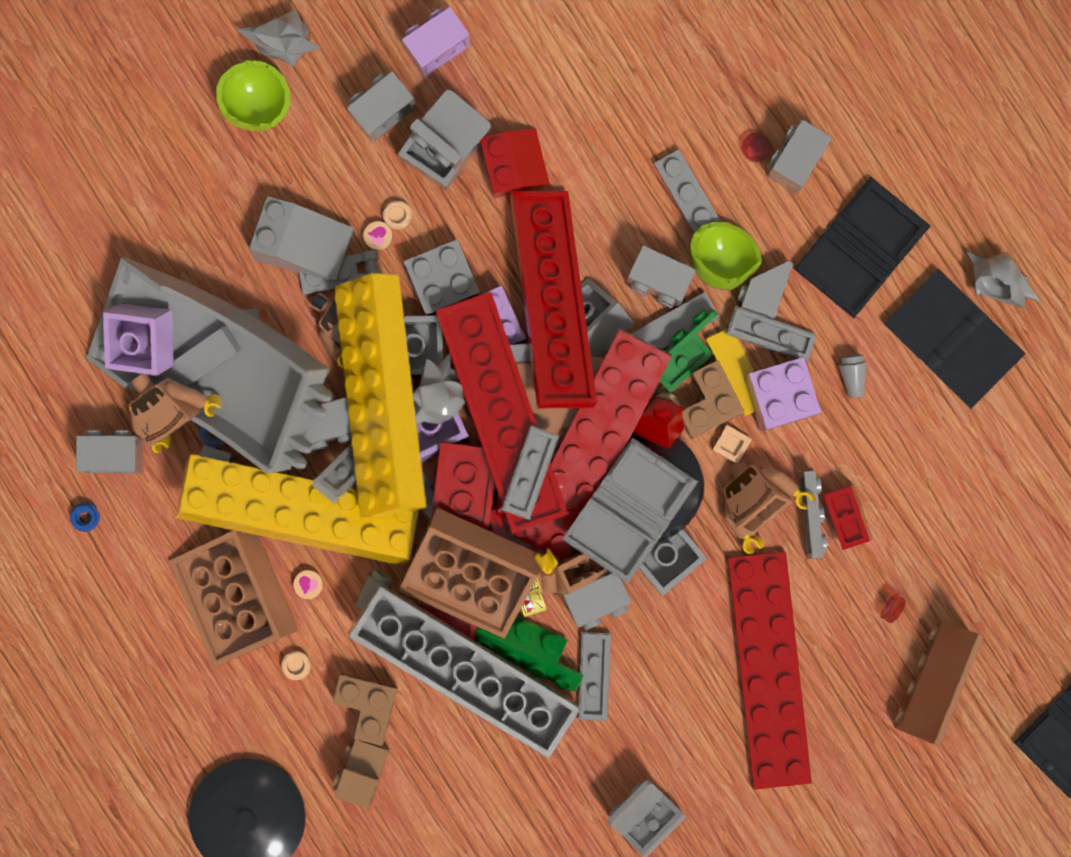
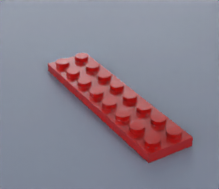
M512 191L510 201L537 409L594 408L597 404L569 193L568 191Z
M489 292L436 310L503 505L530 427L538 428L493 294ZM549 463L530 520L505 511L512 534L568 515L551 463Z
M618 329L594 376L597 398L596 406L594 408L577 409L550 462L568 515L514 533V537L546 552L547 549H550L554 556L561 559L570 555L573 546L562 538L623 452L672 357L670 353Z
M441 441L431 519L436 509L439 508L489 531L495 482L482 446ZM420 601L422 609L473 640L475 639V625Z
M786 552L728 558L753 789L812 784Z

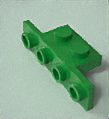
M701 310L692 319L694 324L686 331L682 328L670 339L672 344L664 350L670 353L672 357L659 381L670 393L713 355L696 334L718 315L715 310Z
M516 616L505 639L479 627L475 632L474 640L514 665L530 671L532 675L556 683L558 687L564 690L576 692L584 677L583 674L558 663L568 639Z

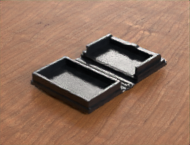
M870 177L794 270L854 319L931 225L875 179Z
M939 269L884 323L970 409L1026 354Z
M1071 684L1013 742L1068 798H1071Z

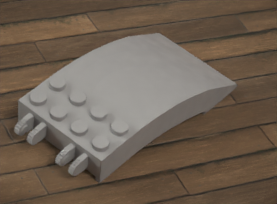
M122 257L103 312L120 303L172 310L173 361L224 326L228 328L242 350L189 386V388L206 395V397L216 394L222 400V408L213 406L215 408L214 416H207L203 407L200 409L201 412L191 420L226 442L267 474L290 470L292 466L299 469L305 468L307 461L297 451L299 450L302 453L311 452L312 443L303 437L311 415L316 418H324L327 410L317 402V399L322 402L331 401L333 394L323 386L329 368L287 337L243 310L185 281L129 258ZM102 312L86 359L124 388L129 387L137 391L131 381L142 373L105 369ZM148 374L155 385L164 380L161 374L157 376Z

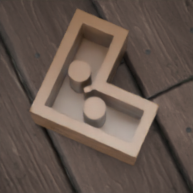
M719 360L691 374L703 400L682 410L683 425L690 439L745 412Z
M340 674L333 704L361 710L354 739L379 746L384 745L398 688Z
M356 739L354 744L348 743L343 757L344 760L348 761L346 768L343 771L339 770L332 785V789L337 790L335 798L368 809L372 804L390 749Z

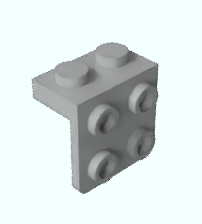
M447 90L421 120L416 119L409 128L413 134L411 139L423 149L426 147L430 148L436 153L433 157L445 168L450 165L456 170L487 134L491 125L488 120L457 94Z
M646 780L644 783L641 782L633 788L631 796L624 803H620L612 809L607 822L624 836L643 857H648L686 816L652 782Z

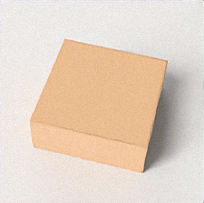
M726 425L712 451L737 464L752 439Z

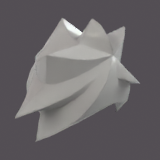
M297 10L286 13L281 17L275 16L272 21L260 25L237 29L256 44L259 52L266 56L286 61L292 68L294 63L306 52L321 48L310 42L309 25L300 20Z
M967 252L973 266L976 296L985 295L1019 308L1025 307V299L1042 302L1028 285L1029 278L1020 272L1008 252L999 255L994 254L987 259Z
M450 353L439 365L428 359L426 360L420 385L413 392L416 424L424 421L444 423L446 420L459 415L460 408L465 404L462 395L464 392L457 371L450 369Z

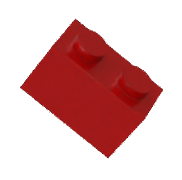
M536 129L506 131L481 139L480 144L494 199L511 195L512 191H527L550 185Z

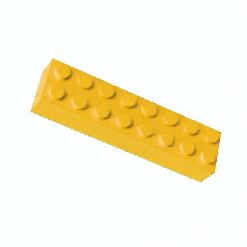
M371 273L334 287L361 518L391 517L426 507L399 275Z
M190 455L185 465L175 518L403 566L411 557L419 509L391 517L361 518L358 490L349 489L334 504L312 486L313 480L275 472L267 474L257 468Z

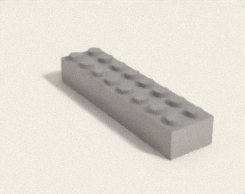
M380 582L348 631L351 639L547 758H550L580 710L575 701Z

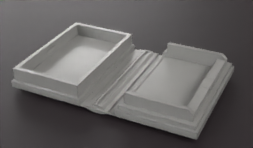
M632 438L562 539L626 583H629L698 481Z

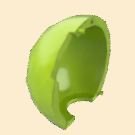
M246 60L232 66L221 75L216 87L217 105L222 117L229 124L244 130L267 131L274 128L286 116L290 106V89L285 77L274 66L262 61Z
M711 222L702 225L694 233L689 247L690 263L693 269L696 270L699 279L708 286L720 290H731L738 287L762 263L760 249L754 239L740 227L727 222Z

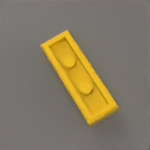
M725 329L705 339L713 353L715 361H720L745 411L742 414L745 417L755 412L744 378L749 373H753L754 370L739 340L725 335L727 330Z

